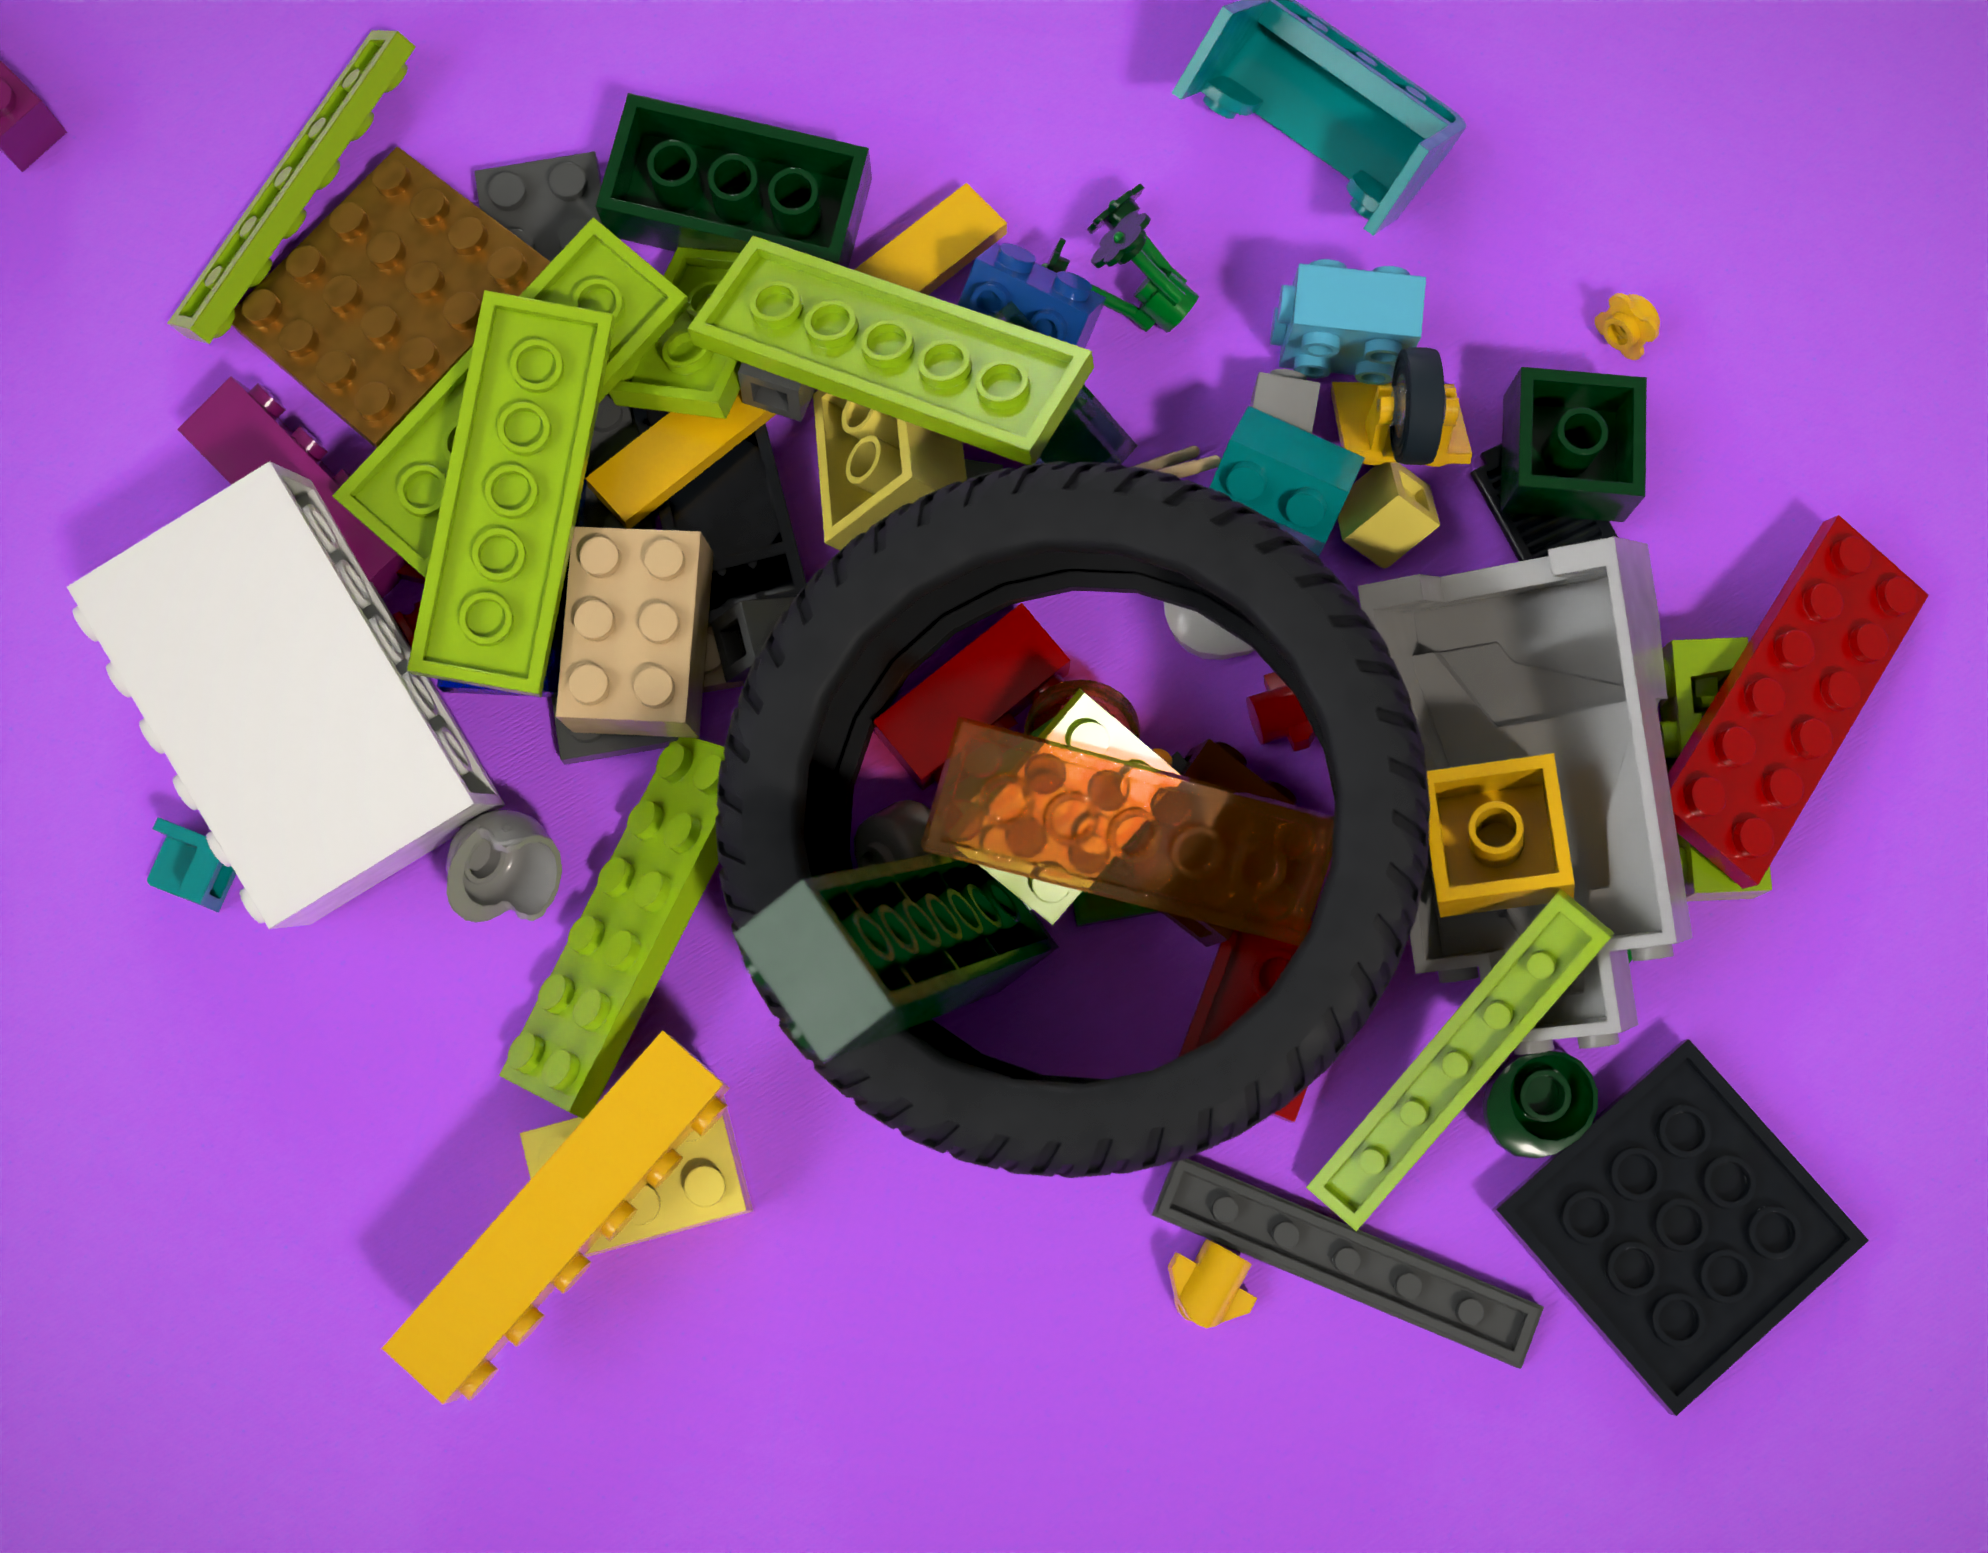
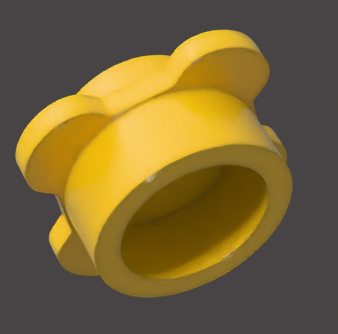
M1615 293L1608 300V310L1600 312L1595 317V326L1609 345L1620 350L1626 358L1638 360L1644 355L1643 346L1646 342L1654 341L1659 335L1660 318L1658 312L1647 299L1640 295Z

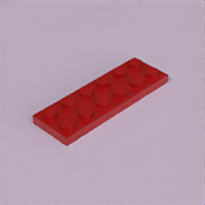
M1840 515L1823 521L1668 773L1676 832L1742 889L1759 885L1929 596Z

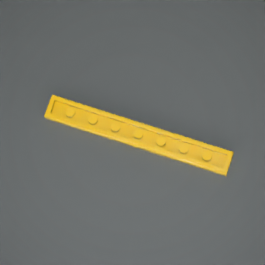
M966 182L854 270L929 295L1007 234V222ZM739 390L726 419L669 412L585 478L587 485L626 529H631L776 414L742 403L741 390Z

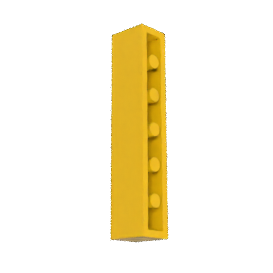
M662 1030L381 1349L440 1403L447 1404L457 1401L461 1395L471 1401L497 1373L498 1368L491 1361L509 1341L515 1347H518L542 1322L545 1315L537 1308L551 1292L557 1288L562 1294L566 1293L586 1272L591 1262L584 1255L601 1235L611 1241L629 1223L637 1212V1209L630 1202L649 1182L656 1189L676 1169L683 1159L676 1150L694 1130L700 1136H703L719 1120L728 1108V1105L721 1098L730 1087L671 1035Z

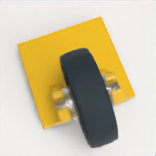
M1427 347L1401 349L1395 363L1392 383L1375 385L1362 382H1332L1331 397L1341 447L1365 457L1362 464L1381 465L1385 462H1395L1405 465H1427L1432 467H1440L1447 464H1471L1472 450L1454 384H1444L1441 357L1436 349Z

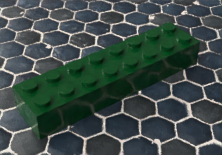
M960 849L802 879L733 934L745 951L742 955V960L748 973L761 987L773 991L789 1014L786 1022L792 1036L806 1051L812 1054L816 1053L822 1063L999 993L1059 948L1033 910L1029 911L1020 898Z

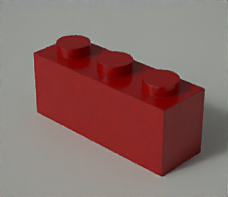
M1020 603L873 720L875 734L922 791L933 782H936L942 788L957 778L969 766L970 763L965 757L983 742L989 748H992L1008 737L1019 725L1014 717L1029 705L1034 703L1038 709H1041L1060 695L1068 686L1063 678L1069 674L1071 660L1024 604Z

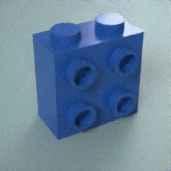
M995 243L976 257L958 302L959 306L1086 348L1106 301V297L1092 291V285L1086 279L1071 272L1060 271L1056 273L1035 263L1036 258L1031 252L1014 244L1005 243L999 245Z

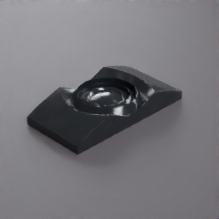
M633 408L639 436L669 412ZM766 424L758 428L657 508L662 530L701 531L714 552L708 627L712 626L711 622L740 601L796 597L807 584Z

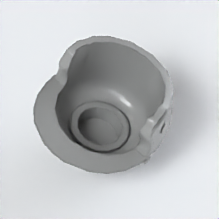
M493 810L480 814L464 824L450 843L446 862L448 872L446 893L452 910L466 921L476 923L489 921L508 910L515 911L520 919L534 921L545 914L546 909L553 903L558 892L562 875L560 852L543 826L527 814L513 810Z

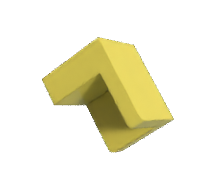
M1395 462L1375 465L1353 484L1337 518L1342 541L1381 568L1390 567L1441 526L1430 485L1400 463Z

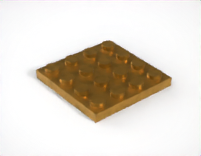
M397 146L234 309L235 318L232 326L257 349L377 448L473 346L484 290L520 296L550 264V261Z

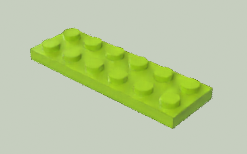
M594 217L520 295V297L612 313L614 315L615 326L600 402L690 306L687 295ZM473 346L332 495L338 503L425 579Z
M756 236L751 237L687 328L692 343L695 346L1025 465H1035L1094 369L1091 350Z
M484 290L407 668L409 673L542 697L615 326V318L612 313Z
M679 737L677 741L669 743L668 747L663 750L658 758L656 771L640 802L632 809L628 817L627 827L616 849L599 873L598 884L581 917L570 929L568 942L551 975L542 984L538 993V1000L524 1028L509 1048L508 1059L499 1074L500 1077L582 1119L596 1106L719 863L715 821L716 816L719 814L717 808L720 764L725 759L724 746L698 738Z

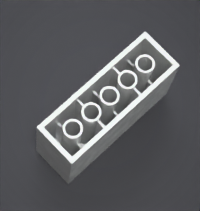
M269 461L67 586L77 604L72 610L77 624L87 637L94 642L99 641L111 661L106 665L109 678L121 694L127 698L132 697L144 717V719L139 721V726L145 739L155 751L160 754H166L177 773L173 777V784L177 793L189 808L199 810L211 830L206 834L210 849L226 867L232 866L244 886L240 890V897L245 908L258 923L262 924L265 922L269 929L313 924L452 839L460 828L471 819L489 811L499 810L505 806L430 678L413 675L407 671L411 646L374 584L367 578L310 479Z

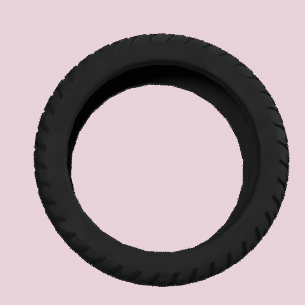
M1059 461L1026 465L1018 469L1012 467L969 478L965 482L951 483L919 498L913 504L903 505L871 526L866 533L857 535L828 561L824 569H819L792 601L789 610L784 611L769 634L761 648L760 656L755 658L739 696L738 707L732 713L724 747L725 759L721 762L719 768L717 795L719 814L716 816L715 825L718 861L722 866L719 876L728 915L733 919L731 925L733 934L802 879L852 870L850 837L854 786L874 730L873 720L886 711L908 676L955 633L1012 604L1070 591L1138 593L1198 612L1250 645L1293 691L1324 750L1335 800L1332 861L1310 930L1271 990L1215 1040L1151 1071L1111 1079L1043 1075L982 1054L931 1019L822 1063L816 1053L812 1054L806 1051L792 1036L786 1022L789 1014L773 991L764 989L751 977L772 1015L780 1019L779 1026L807 1060L814 1062V1069L846 1098H853L855 1105L860 1110L892 1130L899 1129L905 1138L940 1153L949 1152L953 1158L959 1161L992 1169L1001 1167L1013 1174L1050 1177L1056 1174L1065 1178L1110 1175L1111 1173H1132L1164 1165L1166 1162L1184 1160L1222 1142L1231 1140L1285 1107L1332 1065L1365 1025L1391 981L1416 920L1428 863L1430 797L1425 767V752L1415 714L1412 711L1411 699L1395 662L1390 657L1388 647L1365 611L1360 608L1355 596L1328 567L1323 565L1320 558L1287 531L1281 530L1268 517L1239 501H1233L1222 492L1195 482L1181 480L1169 473L1138 467L1127 468L1117 463L1077 462L1071 464ZM736 940V942H737V944H738V947H739V949H740V952H741V954L743 955V953H744L745 951L743 950V948L741 947V945H740V944L738 943V941Z

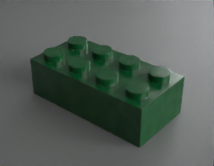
M628 93L595 207L602 225L616 237L626 241L674 252L677 247L741 253L751 237L756 236L849 268L872 181L869 148Z

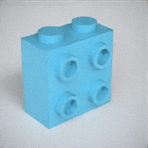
M1330 259L1315 260L1310 264L1299 263L1293 284H1282L1278 308L1275 307L1272 318L1270 345L1281 346L1279 367L1291 368L1304 374L1307 378H1323L1331 373L1355 375L1357 381L1365 384L1382 385L1390 383L1400 350L1417 347L1421 339L1426 277L1410 275L1407 270L1395 266H1382L1372 271L1348 269L1344 263Z

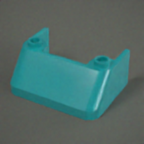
M1239 0L1222 6L1172 91V94L1180 100L1202 92L1205 94L1204 103L1211 110L1228 119H1234L1236 114L1249 116L1256 113L1350 179L1346 186L1347 191L1353 197L1350 205L1357 213L1369 220L1363 229L1373 236L1398 219L1467 127L1462 117L1453 109L1296 0Z

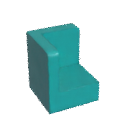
M157 817L152 829L165 835L166 839L147 878L148 884L219 913L236 876L232 866L226 867L216 858L208 845L206 836Z

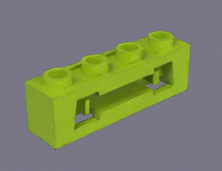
M1748 637L1671 640L1662 648L1667 699L1660 700L1659 704L1661 715L1660 728L1667 774L1749 643ZM1677 833L1687 902L1754 899L1772 891L1770 866L1759 885L1742 889Z

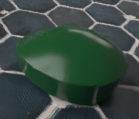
M1554 1048L1552 1051L1535 1054H1514L1493 1073L1487 1083L1482 1102L1483 1116L1489 1133L1497 1145L1517 1157L1542 1158L1559 1153L1579 1140L1589 1129L1598 1109V1090L1592 1074L1577 1058L1559 1049Z

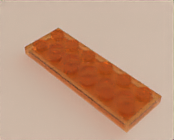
M958 716L922 837L921 846L924 851L1300 946L1306 937L1332 857L1334 816Z

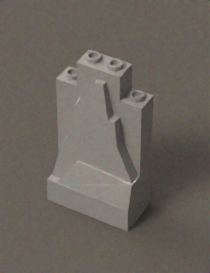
M1609 537L1548 549L1549 556L1441 577L1417 574L1358 586L1361 609L1365 611L1385 641L1390 657L1394 660L1409 693L1412 711L1415 714L1424 747L1427 771L1554 753L1575 883L1574 900L1615 933L1514 1049L1515 1055L1554 1050L1553 1039L1577 1037L1579 1048H1597L1619 1044L1618 1033L1639 1025L1627 949H1631L1633 961L1660 959L1674 956L1672 944H1678L1693 938L1657 709L1659 701L1667 699L1660 619L1647 543L1619 537ZM1428 844L1427 868L1416 920L1410 932L1415 973L1438 971L1439 983H1448L1479 978L1477 969L1479 967L1480 979L1482 981L1547 904L1440 918Z

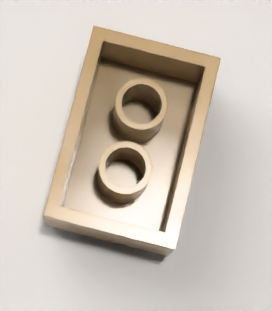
M575 527L570 549L556 718L572 732L699 738L714 556L713 550L701 531Z

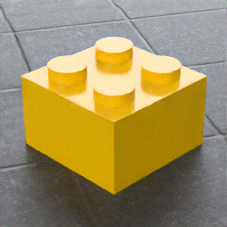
M1554 753L1427 771L1430 797L1429 847L1440 918L1547 904L1560 889L1574 899L1575 883Z

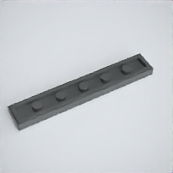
M1188 1158L1172 1162L1151 1214L1153 1217L1518 1369H1521L1544 1308V1306L1371 1234L1361 1230L1355 1231L1349 1225Z

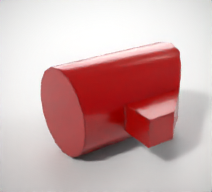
M1275 672L1264 675V685L1267 691L1246 698L1249 718L1259 743L1262 745L1287 737L1294 752L1309 748L1316 734L1295 694Z

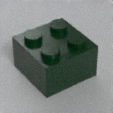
M1521 367L1503 396L1500 512L1624 522L1645 497L1647 377Z

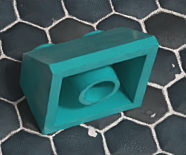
M1248 406L1229 440L1209 488L1222 492L1233 501H1239L1273 520L1281 530L1287 531L1319 557L1365 457Z

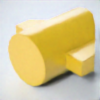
M1205 1239L1194 1261L1175 1252L1167 1267L1177 1312L1184 1319L1205 1328L1216 1327L1225 1321L1250 1313L1257 1298L1240 1289V1286L1252 1264L1208 1239Z

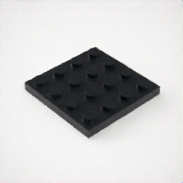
M1690 1039L1683 1040L1597 1115L1592 1125L1579 1140L1559 1153L1552 1155L1491 1209L1668 1414L1674 1416L1683 1411L1869 1241Z

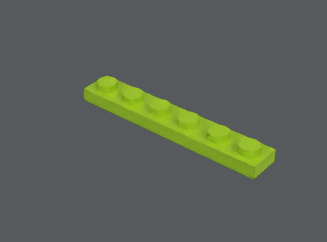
M371 30L167 322V324L183 336L210 344L213 338L221 337L230 329L235 318L234 309L248 288L256 287L267 276L272 266L270 256L282 239L291 237L301 227L306 218L304 207L316 190L325 188L335 178L341 165L340 161H338L339 157L350 141L359 139L369 129L374 120L372 110L382 95L392 91L405 77L408 70L405 62L416 47L399 31Z
M1560 889L1306 1188L1351 1228L1357 1231L1615 933Z

